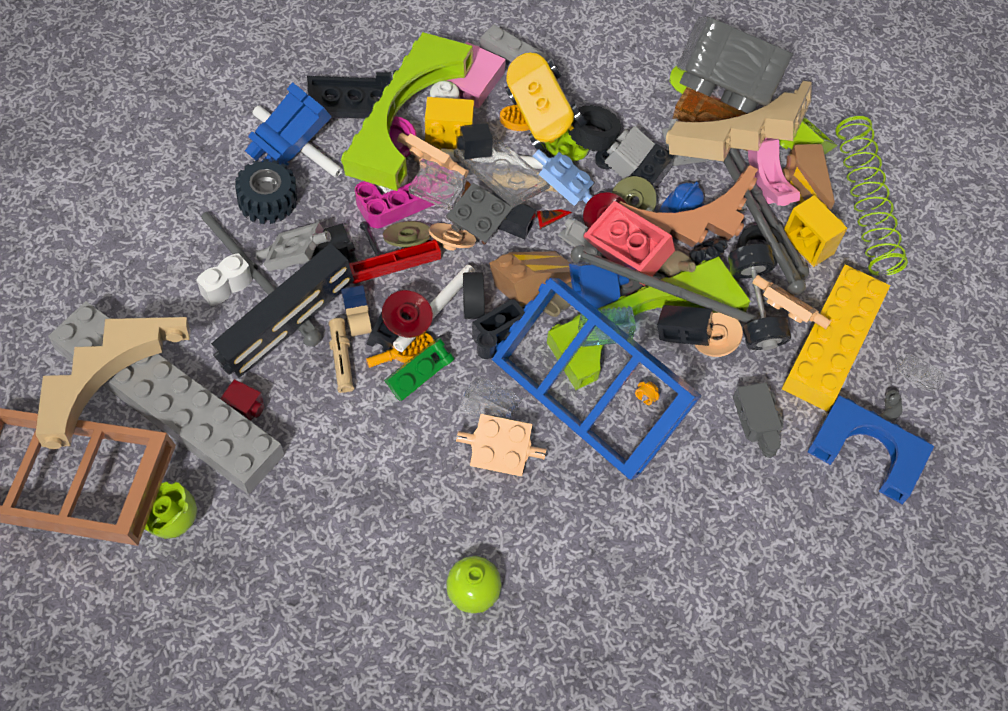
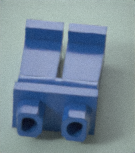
M292 82L287 88L289 93L269 118L258 126L255 133L252 131L248 135L252 142L245 149V152L255 161L266 152L268 155L264 159H269V162L277 160L280 165L284 163L288 166V161L328 122L331 115L323 106Z

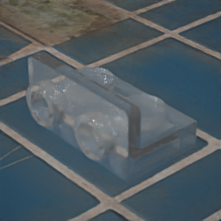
M422 159L420 161V170L409 186V193L451 210L465 191V176L456 170L440 166L434 161Z

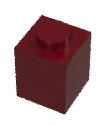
M235 379L220 398L249 421H252L254 417L258 418L264 409L261 392Z

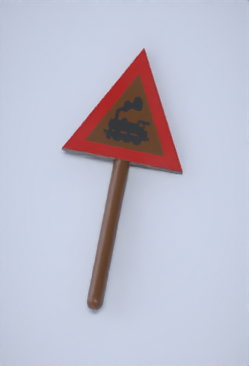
M562 209L537 211L535 217H538L539 228L542 229L572 212Z

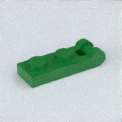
M441 337L432 341L384 380L399 401L404 400L443 367L454 361L455 357L451 352H447ZM434 352H436V354L439 357V359L435 362L430 356Z

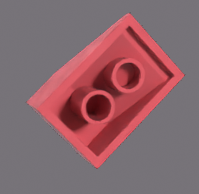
M613 201L583 235L584 239L610 261L652 277L675 251L672 235L616 201Z

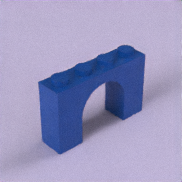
M839 395L812 442L808 453L831 465L847 438L859 434L876 438L886 447L891 459L890 469L879 492L903 505L910 497L934 446L924 438L903 430L900 425L890 423L881 418L877 413L868 411L857 405L853 400Z

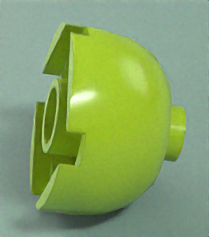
M163 482L145 530L152 535L164 539L176 538L186 533L193 525L197 515L194 496L178 482L173 484Z
M479 556L465 557L457 561L449 571L446 581L447 595L452 603L461 611L472 614L484 612L499 599L502 588L500 573L496 566L486 558Z

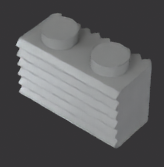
M635 126L630 131L625 129L617 137L619 143L615 141L606 151L609 156L605 160V164L612 167L615 173H619L622 179L629 177L638 168L655 145Z

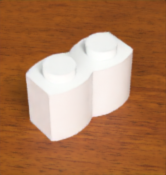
M239 253L226 257L220 262L218 267L205 270L197 278L201 295L210 306L224 302L231 293L243 290L252 281L249 265Z

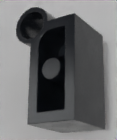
M514 298L472 322V339L477 344V354L482 359L494 357L498 344L509 336L510 327L524 315V309Z

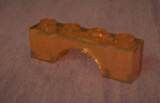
M687 87L675 106L672 119H678L681 122H712L748 113Z

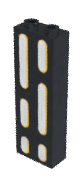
M331 243L328 244L211 343L216 351L213 356L217 359L222 369L228 375L234 373L240 378L341 292V289H345L350 285L354 278L348 259Z

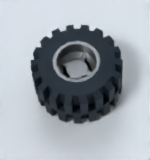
M263 159V162L256 160L253 161L252 165H245V170L238 172V177L235 179L239 210L242 211L246 218L249 216L252 222L259 219V224H265V220H270V224H273L277 218L280 221L284 220V214L290 216L292 208L295 209L297 205L296 178L292 170L287 169V165L284 163L280 165L277 160L269 162V159Z

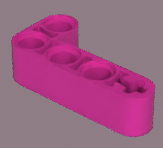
M444 171L434 172L399 187L398 191L392 190L383 195L380 194L374 184L363 181L355 187L356 205L370 227L382 228L448 199L451 195V177Z

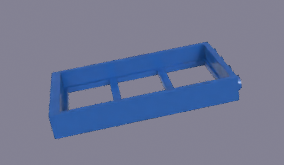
M549 278L546 280V284L542 283L540 285L537 297L525 306V313L522 318L510 327L509 336L498 344L497 352L491 360L629 480L635 479L648 466L702 395L560 278ZM557 293L588 320L543 382L538 385L509 360V357ZM597 326L633 357L582 423L552 397L548 390ZM642 363L677 392L678 395L626 461L591 430V427L638 365Z

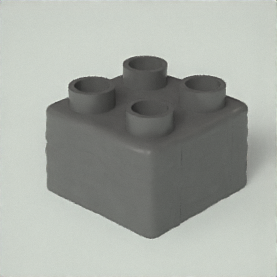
M698 17L677 64L678 69L684 71L679 83L707 96H711L715 85L725 89L720 100L721 102L746 113H751L755 111L757 104L767 106L770 103L793 53L714 18Z

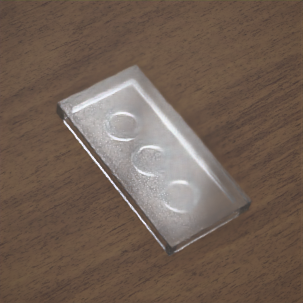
M493 134L491 157L464 160L462 151H458L457 148L454 149V157L513 208L550 188V184L539 175L538 171Z

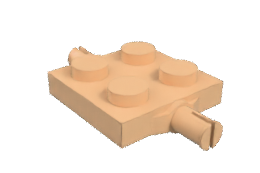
M404 133L398 136L397 141L410 149L409 152L415 156L414 160L420 165L426 167L428 164L434 168V172L444 171L451 178H454L456 175L462 179L467 177L469 171L454 162L448 154L411 133L409 136Z
M759 275L754 279L752 284L765 291L763 295L768 298L766 302L776 309L784 308L790 312L788 316L799 323L802 321L815 322L825 328V330L832 320L821 315L818 310L778 285H773V282L770 283Z
M480 414L478 428L474 434L458 431V436L467 437V439L459 437L456 439V442L471 444L473 453L470 466L517 476L523 475L524 465L529 456L544 460L545 455L535 452L546 453V448L531 446L532 424Z

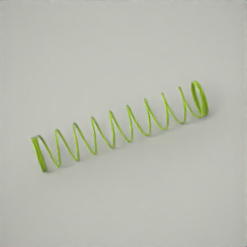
M864 116L849 117L840 122L835 129L836 136L839 139L846 140L844 139L846 137L838 134L845 127L864 125L868 129L864 133L842 143L840 151L846 154L850 153L843 151L842 146L852 140L865 139L870 142L862 149L857 150L858 153L851 154L845 158L843 165L852 168L854 166H848L845 163L848 158L857 154H871L874 156L859 166L866 165L875 156L879 159L880 166L879 168L867 166L854 169L847 175V180L856 182L850 180L849 175L854 171L867 168L876 169L877 171L863 180L870 179L878 171L883 174L884 178L882 183L870 181L857 184L851 189L850 194L854 197L861 196L854 195L852 191L860 185L870 183L880 184V187L866 195L875 193L882 186L887 189L886 198L875 196L861 199L854 205V209L858 212L864 211L858 210L856 205L864 200L875 198L884 199V201L878 206L871 208V210L883 205L885 201L891 204L890 214L886 212L865 214L857 221L858 225L862 227L868 226L860 224V220L872 214L888 215L880 222L875 223V225L882 223L889 216L895 220L894 229L885 227L874 228L865 232L861 239L865 242H870L871 240L864 239V235L871 231L882 229L892 231L877 240L888 237L893 231L899 235L897 245L882 243L866 250L865 255L873 258L875 256L868 255L867 253L870 249L883 245L895 246L892 250L872 260L868 266L869 272L878 276L879 272L871 269L873 264L885 258L900 257L902 260L897 265L885 270L888 272H883L889 273L885 275H893L902 271L907 266L908 259L905 250L899 246L902 237L895 230L898 225L897 219L894 215H891L894 206L888 200L890 191L884 184L886 175L881 170L882 160L877 155L878 145L873 140L875 134L872 129V121ZM856 119L866 120L870 124L868 126L862 123H853L840 128L843 124ZM870 131H872V138H871V139H869V138H863V137L866 136ZM871 142L876 146L875 154L859 152L868 147ZM897 247H899L903 251V254L891 252L894 251ZM903 260H905V262H904V264H903L902 266H900L899 268H897V269H895V270H892V269L896 268L897 266H899V265L903 262Z

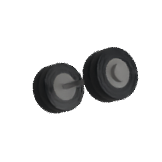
M767 244L746 245L733 250L728 255L730 272L734 278H753L754 281L757 275L767 274L775 268L773 251L771 246ZM754 285L761 319L749 322L743 327L747 348L750 350H771L788 343L791 340V332L787 318L782 316L766 317L760 288Z

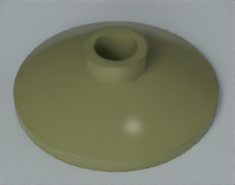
M631 176L624 178L612 190V193L623 198L630 206L654 212L656 208V191L653 185L642 177ZM634 197L639 198V203L637 205L632 204V199Z
M415 221L395 223L384 230L383 239L390 245L408 248L426 242L431 237L429 233L430 227Z

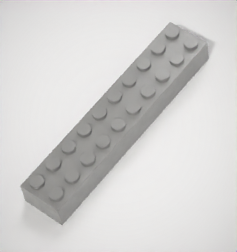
M85 301L48 335V338L55 350L73 363L75 347L103 345L105 319L110 318ZM159 354L149 356L129 365L103 384L106 389L248 495L284 457L281 443Z

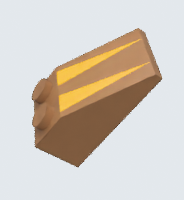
M822 144L794 145L791 154L787 156V164L785 169H782L786 180L800 192V201L796 202L799 205L815 195L831 211L835 201Z
M555 251L510 252L489 263L495 286L510 300L514 298L521 307L537 297L540 285L542 283L546 284L547 279L560 278L566 284L571 282L570 262Z

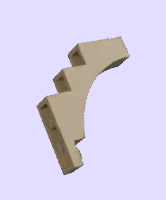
M802 81L799 89L795 90L794 93L784 92L767 106L742 116L712 122L676 121L666 135V144H669V154L724 161L730 148L759 151L765 138L793 141L811 103L812 82Z
M187 317L105 319L103 345L75 347L71 375L43 376L36 426V436L41 446L49 449L71 446L77 421L84 407L96 391L122 369L144 358L162 353L163 341L179 342L181 340H190V328Z

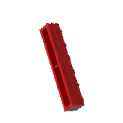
M435 239L349 263L354 278L353 284L440 260L441 250Z

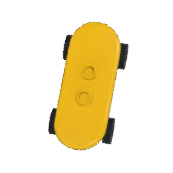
M530 52L517 56L511 62L506 74L508 86L505 87V90L512 102L518 105L531 131L528 136L536 150L540 149V151L544 152L547 150L544 142L553 143L555 139L561 137L568 129L570 131L574 129L572 125L574 120L581 127L588 122L576 103L570 106L557 79L562 77V73L551 57L545 60L539 54Z

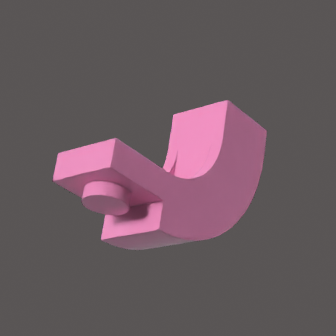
M765 138L759 151L748 150L749 165L758 169L754 177L757 178L756 183L761 188L768 204L776 203L780 206H786L791 202L800 201V192L783 175L779 160V139Z

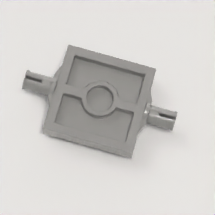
M319 222L279 233L271 246L266 249L257 250L256 257L258 260L266 259L263 265L268 272L277 269L283 270L295 264H305L312 258L316 246L320 243L329 242L331 235L328 231L323 232L324 229Z

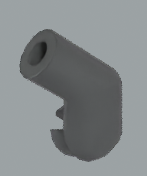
M895 390L886 393L885 411L879 415L891 423L900 417L903 411L902 399L899 392Z

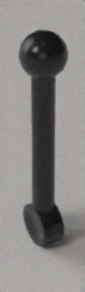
M366 221L361 222L360 228L365 231L375 257L381 255L368 229L369 223Z

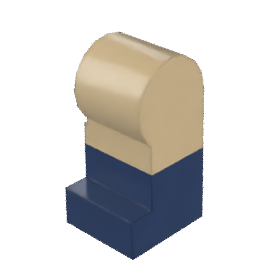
M364 286L341 289L342 301L351 336L371 333Z

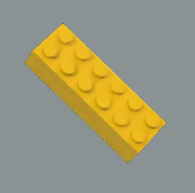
M845 264L820 312L821 315L832 321L826 330L817 323L814 324L782 390L828 412L845 382L891 285Z

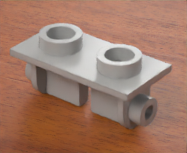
M568 218L565 222L567 228L560 232L558 236L574 247L583 245V251L599 257L604 256L584 239L583 235L588 227L576 218Z

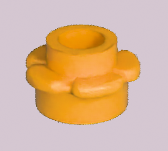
M640 382L638 384L639 388L635 391V395L639 400L642 401L643 395L649 398L642 401L646 405H651L656 400H659V390L654 383L647 382L645 384V382Z

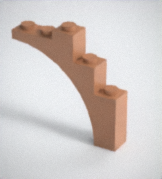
M749 165L742 172L736 183L724 195L712 203L694 210L678 213H656L635 208L621 201L619 204L690 247H693L698 242H703L708 233L705 228L729 240L734 235L738 236L743 229L744 224L741 221L745 215L738 211L742 209L747 200L744 198L746 191H751L757 181V178L754 176L758 169Z

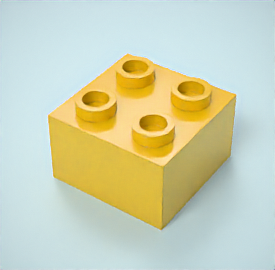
M427 97L425 142L439 150L441 148L458 150L456 136H460V126L473 125L474 100Z
M815 195L793 208L784 228L792 245L813 267L835 254L847 230L844 223Z

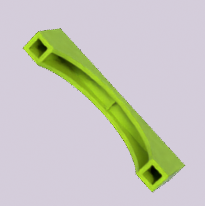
M422 32L418 40L414 41L410 53L404 57L399 70L395 71L389 86L384 88L380 100L375 102L370 116L365 118L361 130L358 134L354 135L349 149L344 151L341 163L343 164L346 176L398 191L407 176L405 157L396 149L389 136L390 127L397 111L411 96L432 84L455 78H465L473 64L472 45Z
M719 256L709 261H702L696 266L694 272L681 271L671 278L665 277L661 279L744 312L747 311L751 302ZM645 286L630 296H621L614 303L607 306L604 305L597 310L619 327L633 316L648 310L662 308L663 305L705 307ZM578 315L564 325H555L548 331L547 344L557 360L560 359L588 319L584 315ZM597 326L564 369L575 390L598 380L600 355L609 336Z

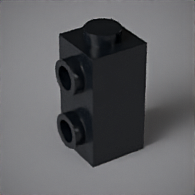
M655 144L638 168L632 173V176L646 179L656 189L673 167L676 155L669 154V150Z
M492 192V195L513 207L497 229L525 240L535 222L536 209L531 208L527 204L513 201L507 196Z

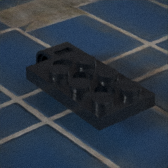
M396 70L376 72L375 78L307 76V94L323 106L331 115V118L365 119L370 116L373 106L377 102L371 97H382L384 88L389 86ZM333 95L335 99H328L325 96ZM349 96H356L359 99L352 100L349 98Z

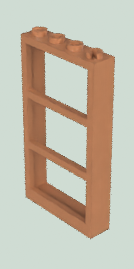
M0 408V433L4 424L36 429L38 414ZM78 420L73 434L91 438L59 515L15 508L41 448L35 430L3 506H0V523L138 546L176 446L169 435L165 432ZM103 439L147 445L116 525L71 517Z

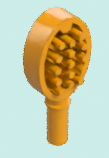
M518 105L507 106L500 111V122L504 127L514 131L530 130Z
M423 333L416 337L403 352L396 350L393 346L392 350L366 358V363L369 368L388 361L392 362L395 359L406 363L429 345L433 338L428 333Z

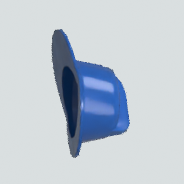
M696 181L694 184L682 183L678 185L663 202L659 211L662 213H678L704 206V194L701 188H699V183Z

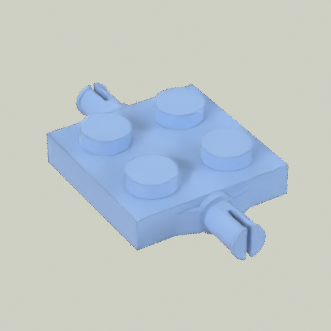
M540 149L532 156L543 165L539 175L574 206L582 200L587 203L593 197L589 194V188L594 182L586 172L579 170L568 156L558 152L555 157L548 158Z

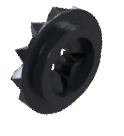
M713 239L694 247L689 255L692 261H709L722 255L728 245L724 239Z

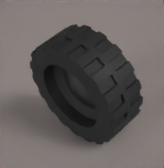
M583 105L579 107L588 123L581 127L574 120L572 122L574 129L568 131L571 139L584 149L595 152L608 150L615 141L617 142V137L622 127L620 120L610 110L600 106ZM586 125L596 126L602 129L604 132L595 131L587 127Z

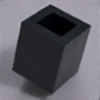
M488 123L460 126V136H456V145L458 151H462L464 160L492 156L493 137Z

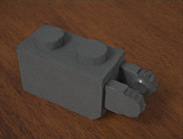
M767 382L737 387L733 400L746 439L751 442H758L763 456L767 458L776 456L777 450L781 446L779 433L783 428V419L775 408L774 393L769 390Z

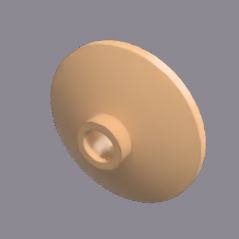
M436 223L432 224L429 228L430 235L442 243L445 249L470 248L476 244V237L466 230L456 232L452 229V224Z
M719 312L713 313L711 320L713 330L709 346L695 345V347L707 356L721 357L737 349L742 341L743 331L737 319ZM716 337L722 338L720 340H714V338Z

